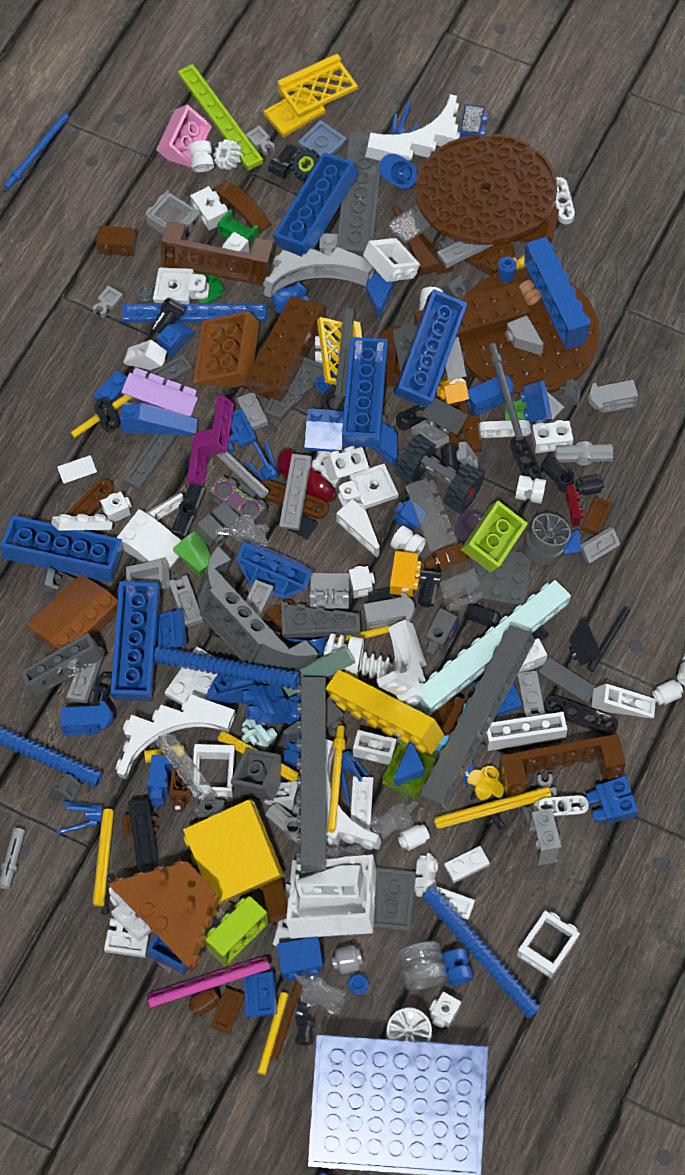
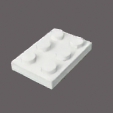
M196 647L193 651V653H196V655L201 654L207 655V657L212 656L214 658L213 655L207 653L199 647ZM182 667L165 691V696L183 705L185 699L189 698L190 694L206 700L205 696L217 673L211 674V672H200V670L195 671L194 669L189 670Z

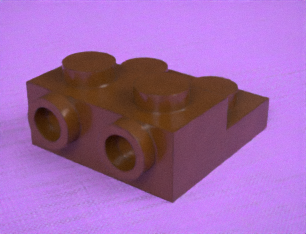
M509 242L494 244L465 259V262L489 276L498 273V264L502 258H514L515 246Z

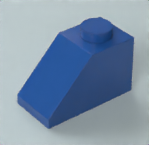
M373 273L371 280H367L365 289L367 290V298L376 316L381 318L393 292L394 281L386 282L382 276Z
M181 322L168 325L156 337L157 344L167 351L166 354L173 358L195 335V331Z
M383 422L381 424L380 447L370 448L395 468L397 466V433L393 427L387 426Z

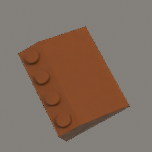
M249 311L202 321L193 380L195 385L222 387L247 385L246 377L254 365L260 323Z
M79 576L29 621L26 627L55 652L86 633H89L92 638L117 616L118 600L92 580Z

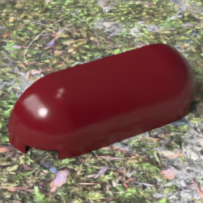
M284 448L278 455L277 467L279 473L288 480L291 457L295 453ZM310 467L306 494L325 502L335 500L336 495L330 484Z

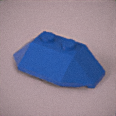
M247 542L242 543L236 559L250 585H253L255 580L273 586L274 595L282 599L305 590L313 571L297 560L269 548Z

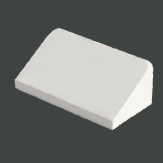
M181 493L173 495L146 512V514L157 521L179 508L180 503L183 501V495Z

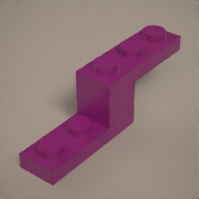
M224 395L217 398L213 429L194 433L187 474V483L189 484L196 483L204 488L208 456L227 453L234 404Z

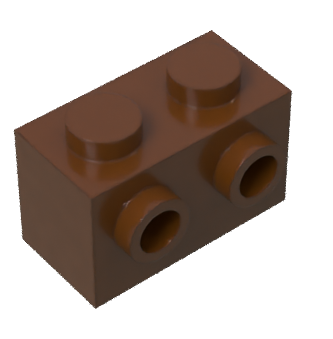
M99 225L96 242L98 253L134 256L136 244L135 228Z

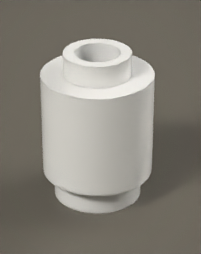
M671 680L656 687V690L652 691L658 705H666L681 698L683 688L679 682Z
M422 824L400 832L398 841L403 849L406 848L409 851L426 843V840L430 839L426 827Z

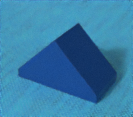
M409 743L394 777V785L396 786L424 776V767L414 745Z

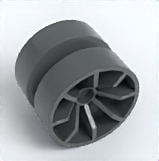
M550 513L538 515L533 520L524 539L523 549L525 554L538 564H554L560 559L570 539V527L564 519Z

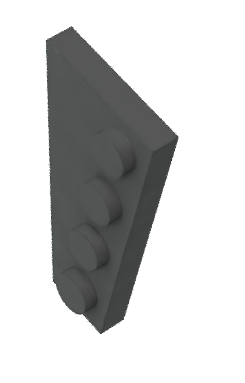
M304 357L303 363L283 401L270 399L264 414L281 422L315 387L317 377L324 374L323 364Z
M281 601L283 638L330 636L331 633L336 634V636L360 634V617L357 613L338 610L331 612L325 611L324 608L320 607L313 609L301 604H297V606L288 605V602Z

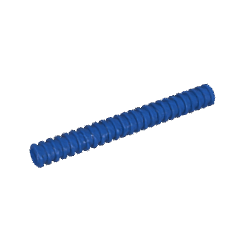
M158 646L154 651V662L157 664L172 665L178 668L183 667L189 670L194 669L195 671L200 670V672L205 671L206 673L211 672V674L217 673V675L225 677L228 675L230 678L234 676L236 679L240 678L246 681L251 679L252 682L274 684V686L280 685V687L292 688L293 690L298 687L300 682L298 672L293 673L292 671L287 672V670L270 669L267 666L264 668L262 665L258 666L251 663L247 665L246 662L241 663L235 660L230 661L229 659L224 660L218 657H207V655H196L193 652L190 654V652L173 650L172 648L168 649L166 647L162 648L161 646Z
M0 726L1 746L9 747L10 750H15L16 753L20 752L21 755H26L27 758L31 757L32 760H37L38 763L42 762L43 765H47L49 768L53 767V770H58L60 773L64 772V775L65 773L70 774L76 780L80 779L82 783L86 782V785L91 784L93 788L97 787L102 778L101 771L96 772L95 768L85 767L84 763L75 762L73 758L64 757L62 753L53 752L51 748L42 747V744H37L35 741L31 742V739H26L24 736L20 737V734L15 735V732H10L9 729L4 730V727Z
M436 887L428 889L422 895V900L427 901L426 904L431 906L430 909L435 910L434 914L439 915V919L443 920V924H447V928L452 930L451 933L457 935L456 939H460V943L465 945L464 948L469 949V953L474 955V959H478L477 963H481L483 969L486 968V973H490V977L495 979V983L500 984L499 988H503V992L508 994V998L513 999L512 1002L517 1004L516 1007L522 1009L521 1013H525L526 1018L533 1016L540 1009V1005L535 1003L536 1000L531 999V994L528 995L527 990H523V985H519V981L514 979V975L509 974V969L506 970V966L500 964L501 960L496 959L497 956L492 954L493 951L487 949L488 946L483 944V940H479V935H475V931L470 929L471 926H467V922L462 920V916H458V912L453 910L454 907L449 906V901H445L444 896L441 897V892H437Z

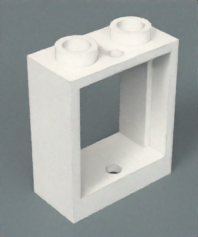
M397 238L369 241L363 254L386 282L414 279L420 266L419 262ZM388 257H392L398 264H393Z
M194 745L191 788L193 796L197 798L214 796L218 799L233 797V785L230 782L234 775L235 767L234 745ZM200 759L229 760L227 788L198 787Z
M544 911L519 948L517 956L552 979L577 942L580 933L577 932L578 930L575 926L569 923L566 925L560 921V917L555 913ZM545 921L570 937V940L554 964L529 948V945Z

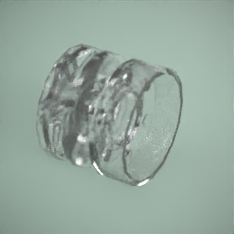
M418 943L405 947L398 952L401 968L408 969L402 974L406 989H426L440 985L448 979L445 965L437 963L443 959L439 943Z

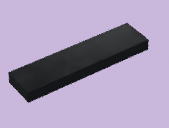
M149 799L128 801L137 872L148 873L158 867Z

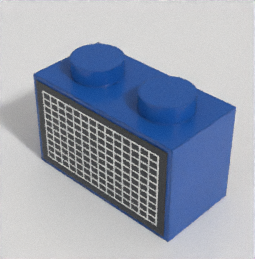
M464 105L459 138L469 135H479V137L485 135L483 124H487L488 114H485V106Z

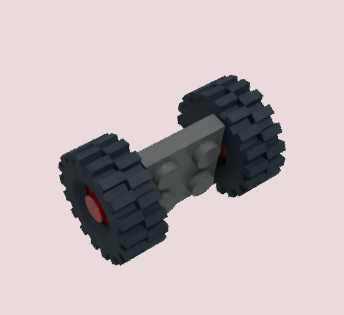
M421 435L415 436L409 442V445L406 446L405 451L402 452L401 458L397 462L398 465L395 468V475L413 485L424 474V471L450 486L444 497V505L459 514L464 513L476 498L477 493H479L485 479V474L470 464L464 465L456 474L457 471L448 465L446 467L442 466L441 462L434 457V452L436 451L434 443Z

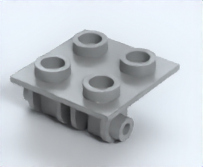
M312 573L310 608L349 609V573Z

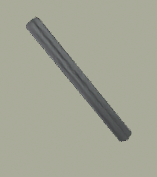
M349 307L343 312L335 391L336 398L344 399L346 394L350 340L354 321V310Z

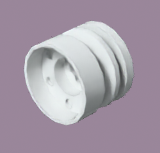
M331 633L325 646L324 655L345 645L355 659V664L345 668L344 672L354 678H358L364 639L351 637L348 645L344 644V635H340L339 641L336 643V634Z

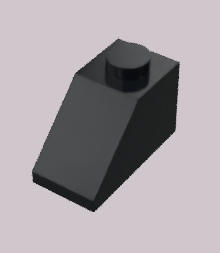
M584 617L580 620L570 640L572 649L569 650L573 660L577 659L580 666L602 657Z

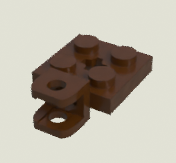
M464 400L451 403L450 406L468 416L457 435L452 432L449 433V442L446 444L454 443L455 447H459V442L466 441L474 453L482 452L480 417L478 415L472 416L471 409ZM461 433L466 434V436L463 437V440H460V438H458V436Z

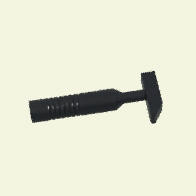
M475 791L472 792L470 800L477 797ZM482 800V804L490 803L488 800ZM497 813L489 815L498 830L505 827Z

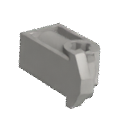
M634 380L597 387L596 383H593L588 394L589 404L594 409L605 413L636 407L638 399Z
M403 592L401 593V598L364 604L363 614L367 630L395 624L404 619L409 622L416 610L414 602Z

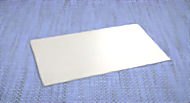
M91 455L57 467L63 484L97 472Z

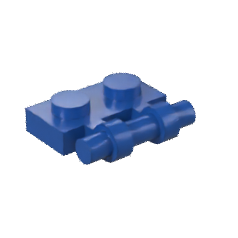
M242 408L234 411L230 428L233 435L229 436L228 453H232L235 450L233 444L236 442L240 448L252 444L254 441L257 442V438Z

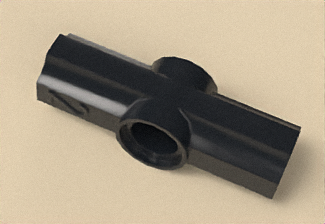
M190 484L184 500L179 505L178 515L170 531L181 540L187 537L192 523L196 520L197 511L206 492L205 488L199 484Z

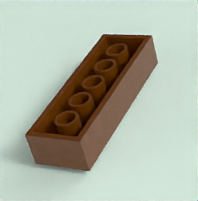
M518 282L459 299L468 304L456 337H459L460 343L505 331L507 323L526 315L530 318V310ZM423 310L414 312V325H418Z
M290 296L246 377L250 393L283 401L303 363L304 357L308 354L315 340V336L319 333L317 319L319 317L326 318L324 305Z

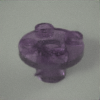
M467 511L456 519L454 532L460 543L464 544L484 513Z

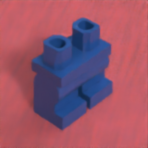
M251 685L248 690L241 691L238 696L239 703L247 704L248 706L245 710L247 720H254L256 725H262V723L284 724L292 712L286 698H283L284 694L280 685Z
M151 756L150 780H147L146 786L150 795L149 799L152 800V806L164 807L165 798H170L168 776L172 775L174 766L172 756Z
M626 776L602 785H596L595 790L586 793L585 797L589 806L597 803L600 806V809L592 811L595 823L605 821L606 825L612 822L621 821L626 818L632 819L638 816V808L633 795H631V789Z

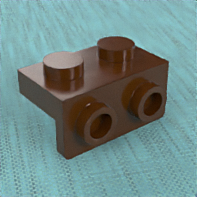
M460 697L450 699L430 715L431 718L435 719L444 735L450 734L454 730V722L463 711L462 706L465 700Z

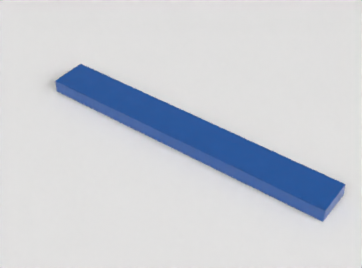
M267 303L181 304L185 308L184 312L174 322H202L203 320L249 311L259 322H266ZM123 304L122 322L154 323L161 312L162 304Z

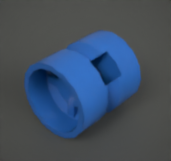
M456 949L441 955L443 968L447 969L445 972L447 985H461L473 980L471 967L467 966L469 963L467 950Z

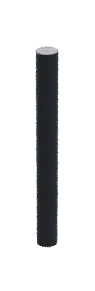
M628 607L622 609L599 647L602 657L631 610ZM602 657L591 661L587 669L590 672H594Z

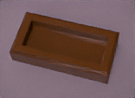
M595 497L581 526V530L594 536L598 535L613 503Z
M225 987L210 1027L230 1035L245 994Z

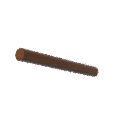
M297 978L295 980L270 1057L271 1059H279L304 982L302 979Z

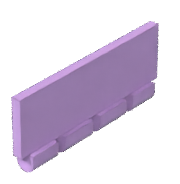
M136 367L133 374L129 372L121 392L122 394L191 417L198 400L195 397L197 390L185 386L181 392L182 384L167 380L166 385H163L165 378L152 373L146 379L148 372Z

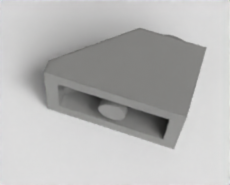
M527 315L507 323L505 336L509 342H512L515 348L538 355L542 354L543 342Z
M455 337L445 366L448 380L466 376L459 337Z

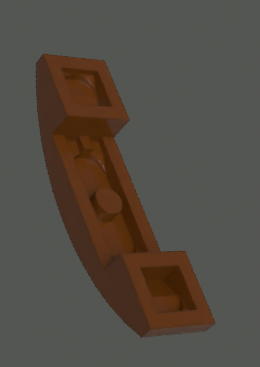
M225 180L212 189L223 203L226 201L246 220V224L251 229L255 225L258 226L260 234L271 226V222L262 210L236 185Z

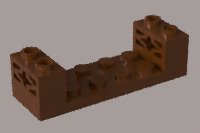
M173 221L167 222L161 240V266L193 269L195 273L263 286L271 270L273 241L256 238L252 252L245 253L185 241V224Z
M609 735L500 756L498 770L505 798L526 792V774L535 773L540 769L548 771L562 765L570 767L578 762L591 763L597 759L602 781H612L622 777L626 761L619 735Z

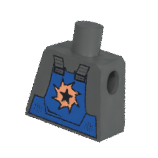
M441 608L439 609L426 634L428 643L424 651L426 654L435 657L439 649L445 651L459 627L457 616Z

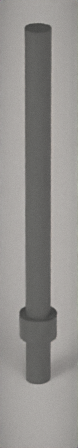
M496 343L489 344L492 355L491 362L497 372L516 440L519 441L523 439V434L502 367L503 360L498 353Z

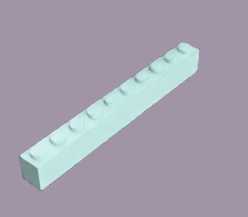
M556 580L551 584L546 583L537 595H531L527 599V603L523 606L519 605L514 609L512 615L503 617L498 626L488 629L485 636L481 639L477 638L468 650L463 649L457 655V658L454 661H448L439 673L437 671L434 672L425 684L420 683L424 699L418 701L417 705L430 716L484 672L486 665L490 664L493 658L495 648L499 647L502 641L503 633L508 630L510 625L533 633L566 607L571 595Z

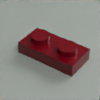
M574 484L566 485L565 496L572 527L580 526V521L583 519L582 507L579 508L578 502H580L579 492L575 491Z

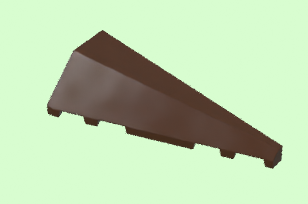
M395 204L392 205V210L408 250L411 251L412 256L420 264L418 268L420 276L433 272L440 275L453 271V266L448 268L444 266L437 256L438 250L400 207Z

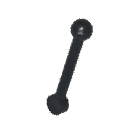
M110 874L107 876L108 883H112L115 880L114 875ZM109 885L107 887L104 908L101 910L103 915L109 913Z

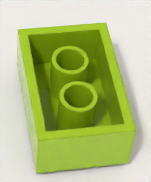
M496 501L488 507L460 550L491 573L500 567L528 523L500 501Z
M250 896L246 899H241L235 906L236 909L231 914H226L222 918L221 924L217 928H212L206 935L208 951L224 967L269 924L267 912Z

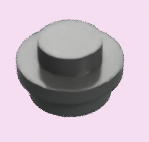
M143 285L138 289L137 299L140 302L148 303L153 300L154 290L150 286Z

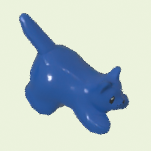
M297 281L294 286L281 288L270 297L274 304V310L277 313H282L290 296L309 301V298L304 296L307 288L300 281Z

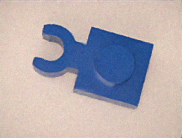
M287 740L285 744L289 750H284V765L296 771L297 757H301V751H297V742L291 744Z

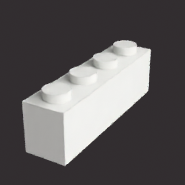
M559 712L492 722L485 735L487 750L491 751L566 739L567 726L564 713Z

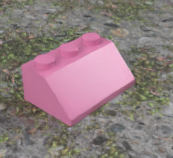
M188 104L175 109L156 150L168 161L192 167V157H190L188 146L196 141H205L212 126Z

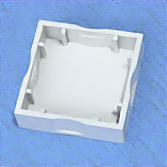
M373 855L326 859L325 870L340 865H360L363 877L360 898H299L296 885L297 880L320 872H301V865H297V860H292L291 895L288 899L286 919L290 938L373 933L376 867Z

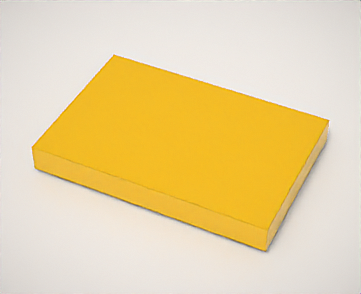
M298 92L290 96L297 97ZM301 93L299 98L308 100L310 95ZM312 96L311 101L318 102V100L314 96ZM286 99L263 111L264 116L282 137L289 135L326 113L325 108L321 106L298 117ZM297 103V107L299 110L305 108L307 105L303 103Z

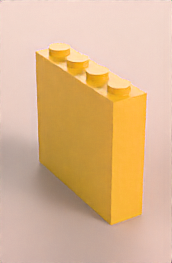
M247 800L183 829L185 833L183 836L184 841L188 847L190 846L193 853L191 854L192 861L195 865H198L199 874L215 889L219 897L218 906L284 876L254 801Z

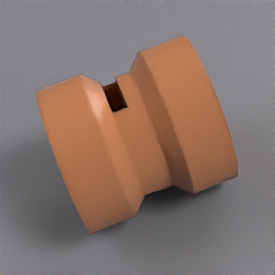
M527 280L519 286L527 305H533L541 299L542 293L539 289H535V284L532 280Z

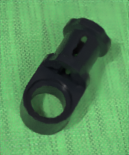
M102 673L97 677L93 690L95 692L94 698L89 706H100V701L107 702V698L111 694V684L108 687H103L100 683L105 678L112 681L111 674Z
M297 1002L295 1021L296 1026H298V1035L295 1039V1044L302 1046L313 1045L312 1029L315 1027V1023L306 1020L307 1003Z

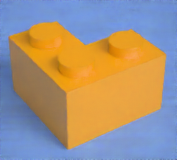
M395 551L390 594L401 595V593L405 592L407 596L413 597V591L418 589L421 574V561H418V554Z

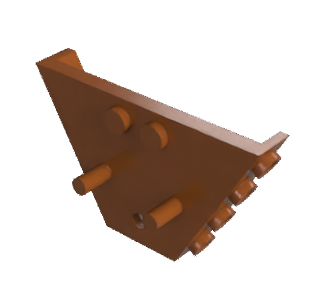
M183 861L176 862L166 868L157 867L148 873H136L130 878H118L112 883H108L112 891L139 916L193 973L194 967L197 968L200 961V949L206 943L205 934L207 928H210L212 925L213 910L217 908L219 903V897L215 889L188 862ZM191 881L195 884L192 888L188 887Z

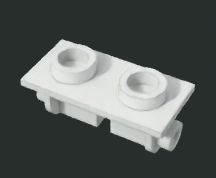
M427 853V856L422 855L417 859L416 874L423 875V877L415 878L414 892L418 897H422L431 887H436L435 872L438 870V862L429 853Z

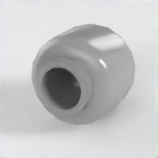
M354 945L337 948L335 950V957H332L334 969H339L343 975L359 971L360 965L363 964L360 949H356Z

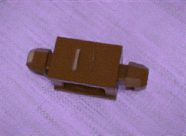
M459 543L431 552L433 557L425 559L423 563L425 569L436 567L438 571L466 562L469 556L460 550L463 544Z
M181 757L178 766H173L169 796L170 801H173V810L175 812H182L185 802L190 803L193 768H190L191 761L189 757ZM182 778H184V782L187 784L180 791L177 784L182 782Z

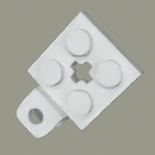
M159 268L153 300L155 303H163L166 298L170 297L179 304H189L190 298H207L210 286L206 283V277L195 274L193 269ZM174 283L177 284V287L175 289L170 288V286H173Z
M385 464L351 474L349 476L350 481L339 486L340 493L338 498L342 507L353 499L357 503L360 502L366 509L396 499L399 495ZM372 483H373L375 486H376V485L379 486V487H377V489H375V490H373V489L370 488Z
M109 888L111 903L116 907L111 912L112 916L140 942L152 930L139 916L136 917L137 914Z

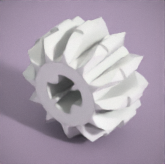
M224 140V142H219V147H215L216 153L213 156L216 158L214 162L218 164L219 168L232 170V167L237 168V162L240 163V157L243 156L240 152L242 148L238 146L237 142Z

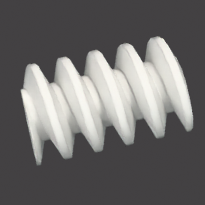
M364 652L359 666V673L362 670V676L366 677L369 672L370 678H374L377 674V679L395 671V659L390 663V659L387 657L383 662L382 655H379L377 660H375L373 653L367 658V652Z

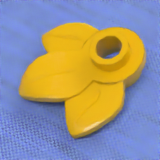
M486 766L481 770H473L468 775L467 782L475 786V794L480 800H487L492 794L498 798L503 796L504 788L498 780L499 772L495 767Z

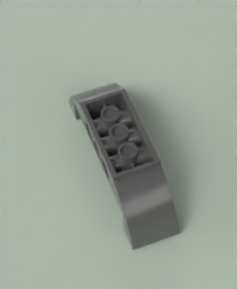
M217 547L210 558L198 588V603L201 609L199 615L242 662H246L247 665L251 663L258 666L262 665L264 668L267 666L270 669L275 668L276 670L281 669L282 671L287 670L289 672L316 660L318 653L306 640L288 649L285 643L276 636L273 630L265 624L260 616L224 579V575L231 559L220 547Z

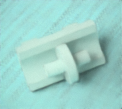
M246 719L242 724L244 727L242 731L245 733L242 737L244 743L251 741L253 745L257 744L261 751H266L270 743L277 737V733L273 728L264 730V723L256 725L254 720Z

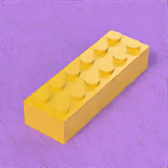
M339 669L325 688L330 694L329 698L336 703L335 705L341 711L347 710L351 712L350 714L358 720L363 718L373 728L380 727L388 736H397L398 740L405 745L413 744L420 753L424 754V752L432 755L444 737L435 719Z

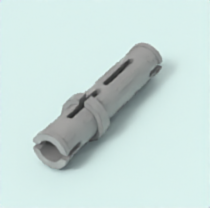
M13 828L5 861L1 864L0 888L10 889L13 874L17 870L16 863L25 831L20 828Z

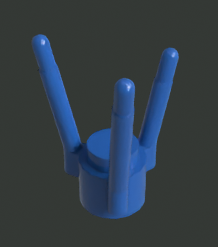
M410 100L407 102L397 129V114H394L391 135L406 133L403 125L411 103ZM416 123L409 133L416 131L419 123Z
M254 441L253 445L264 464L260 468L261 473L248 461L244 463L261 481L276 480L279 476V470L275 465L268 442H264L270 463H267L260 448Z
M350 751L342 753L340 775L347 803H350V797L344 770L346 772L353 771L359 782H362V778L356 767L365 777H370Z
M62 801V804L69 805L65 807L66 810L85 812L86 820L90 821L57 830L56 833L61 834L88 826H97V821H102V805Z

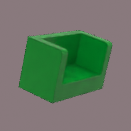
M231 210L217 223L219 235L228 239L235 232L249 241V248L255 242V239L259 237L258 226L255 225L252 229L244 226L233 219V212Z

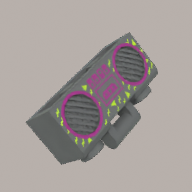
M222 476L209 490L211 501L218 506L225 502L240 517L239 521L251 530H254L267 516L266 504L261 499L256 500L258 495L244 482L238 487L232 478L227 479Z

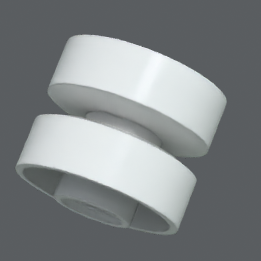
M401 1009L390 1018L386 1030V1039L429 1042L432 1032L430 1021L424 1013L417 1009Z

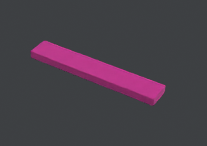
M262 956L148 993V1001L150 1007L270 969L266 956Z

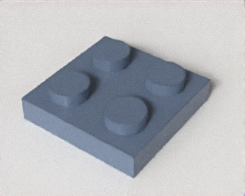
M320 120L298 141V146L304 150L306 148L313 149L320 157L323 152L334 155L347 143V138Z

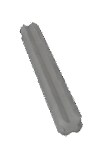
M230 453L217 454L261 498L266 497L269 493L268 489Z

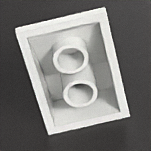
M140 509L117 537L122 539V546L125 552L144 563L162 559L170 570L179 559V556L173 552V547L181 540L155 518Z

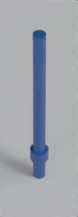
M62 114L21 165L12 171L10 178L3 185L5 189L9 190L16 181L18 182L21 179L22 173L69 118L68 114Z

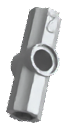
M588 441L578 442L576 445L556 446L555 457L559 463L577 462L578 465L582 466L590 465L593 462L613 461L612 444L592 445Z
M273 804L265 816L285 833L287 839L297 844V833H301V826H297V818L293 817L280 804ZM291 826H296L299 828L296 832H290L288 830V828Z

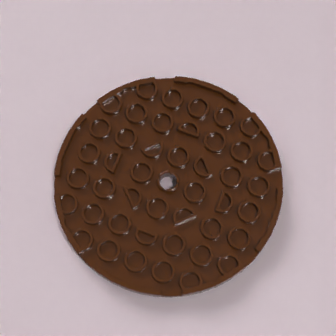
M501 134L480 137L479 135H469L448 142L441 146L440 150L433 156L430 155L426 159L416 179V201L425 220L443 235L468 244H501L524 237L537 229L548 218L557 198V178L551 163L539 150L536 151L531 148L529 143ZM487 187V188H490V189H489V191H488V190H484V189H482V188Z
M520 268L516 270L515 278L511 282L505 283L499 279L498 273L476 284L465 297L517 282L520 286L523 282L531 280V277L526 268ZM569 282L570 286H573L575 289L577 300H580L583 305L584 314L588 315L590 319L589 335H587L585 344L566 350L540 299L535 304L528 305V308L530 310L529 320L543 342L542 354L538 355L515 348L512 342L507 340L505 330L460 343L461 351L465 352L464 363L471 370V374L482 383L495 378L496 369L491 362L492 355L489 344L496 343L498 353L503 360L502 367L504 373L514 384L513 393L521 396L520 392L524 391L523 386L543 380L546 383L549 394L559 391L561 386H566V380L573 379L576 381L588 369L596 354L599 341V324L592 304L579 288Z

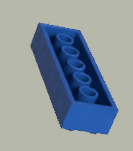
M323 152L273 235L278 248L299 255L306 254L310 248H315L358 176L353 161Z
M547 237L526 243L524 265L532 282L535 284V288L539 289L542 293L541 300L567 350L586 343L587 335H589L590 319L588 315L584 314L583 305L580 300H577L575 289L573 286H570L566 271L563 272L561 268L560 258L554 254L553 244L549 243Z
M432 290L425 302L394 388V395L425 408L433 402L468 303L438 290Z
M351 337L342 426V445L380 447L388 339Z
M13 515L0 544L2 559L43 568L50 567L57 571L111 583L123 554L122 539L82 530H58L50 523Z
M119 581L111 696L113 700L152 701L155 668L154 651L156 649L160 599L158 583Z

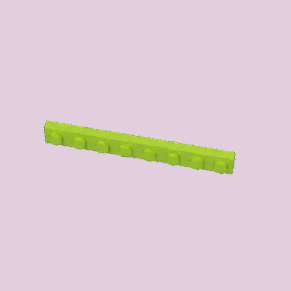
M191 64L179 70L178 76L225 140L235 141L242 148L240 152L243 156L240 157V160L249 171L263 164V158L195 66Z

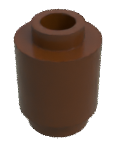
M209 988L189 999L191 1004L188 1007L194 1016L198 1014L201 1017L216 1007V1003L220 999L213 988Z

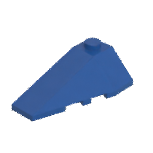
M126 402L122 405L120 421L123 433L194 436V433L197 432V418L146 402Z

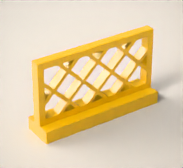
M338 54L278 81V93L281 97L284 96L298 117L358 89L357 84L342 65ZM338 70L342 72L341 76L332 75ZM321 78H328L327 83L317 81ZM332 79L340 81L339 85L336 86L329 84L330 80ZM342 82L350 83L351 86L345 88L341 87ZM308 84L313 85L312 90L303 89V87ZM318 86L325 88L324 92L321 93L314 91L315 87ZM327 89L337 90L333 95L326 94ZM298 92L297 97L289 96L288 93ZM304 93L310 95L309 99L307 100L299 98L300 94ZM312 96L322 97L318 102L311 101ZM297 103L307 104L305 108L300 110L297 107Z
M319 317L317 324L325 383L336 385L337 379L331 378L330 370L337 376L338 369L335 366L338 364L339 357L333 350L336 348L340 351V342H337L331 334L334 332L341 340V332L338 328H342V322ZM353 321L352 337H362L360 322ZM324 324L332 330L330 333L324 328ZM326 339L333 344L334 347L332 349L327 345ZM328 354L336 361L334 365L328 359Z

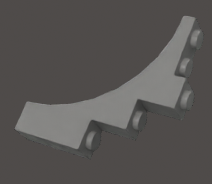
M339 247L333 253L330 252L329 255L310 248L302 257L283 250L279 255L275 256L273 261L275 266L270 277H266L264 281V295L271 297L286 285L311 278L342 279L365 286L367 280H371L375 268L366 258Z

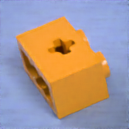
M444 378L440 380L436 395L437 397L440 396L441 400L445 403L451 404L469 399L466 381L462 378L451 380Z

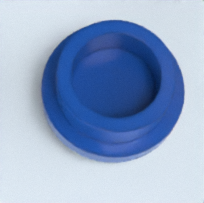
M355 974L350 977L348 989L352 994L362 995L368 990L369 983L365 976Z

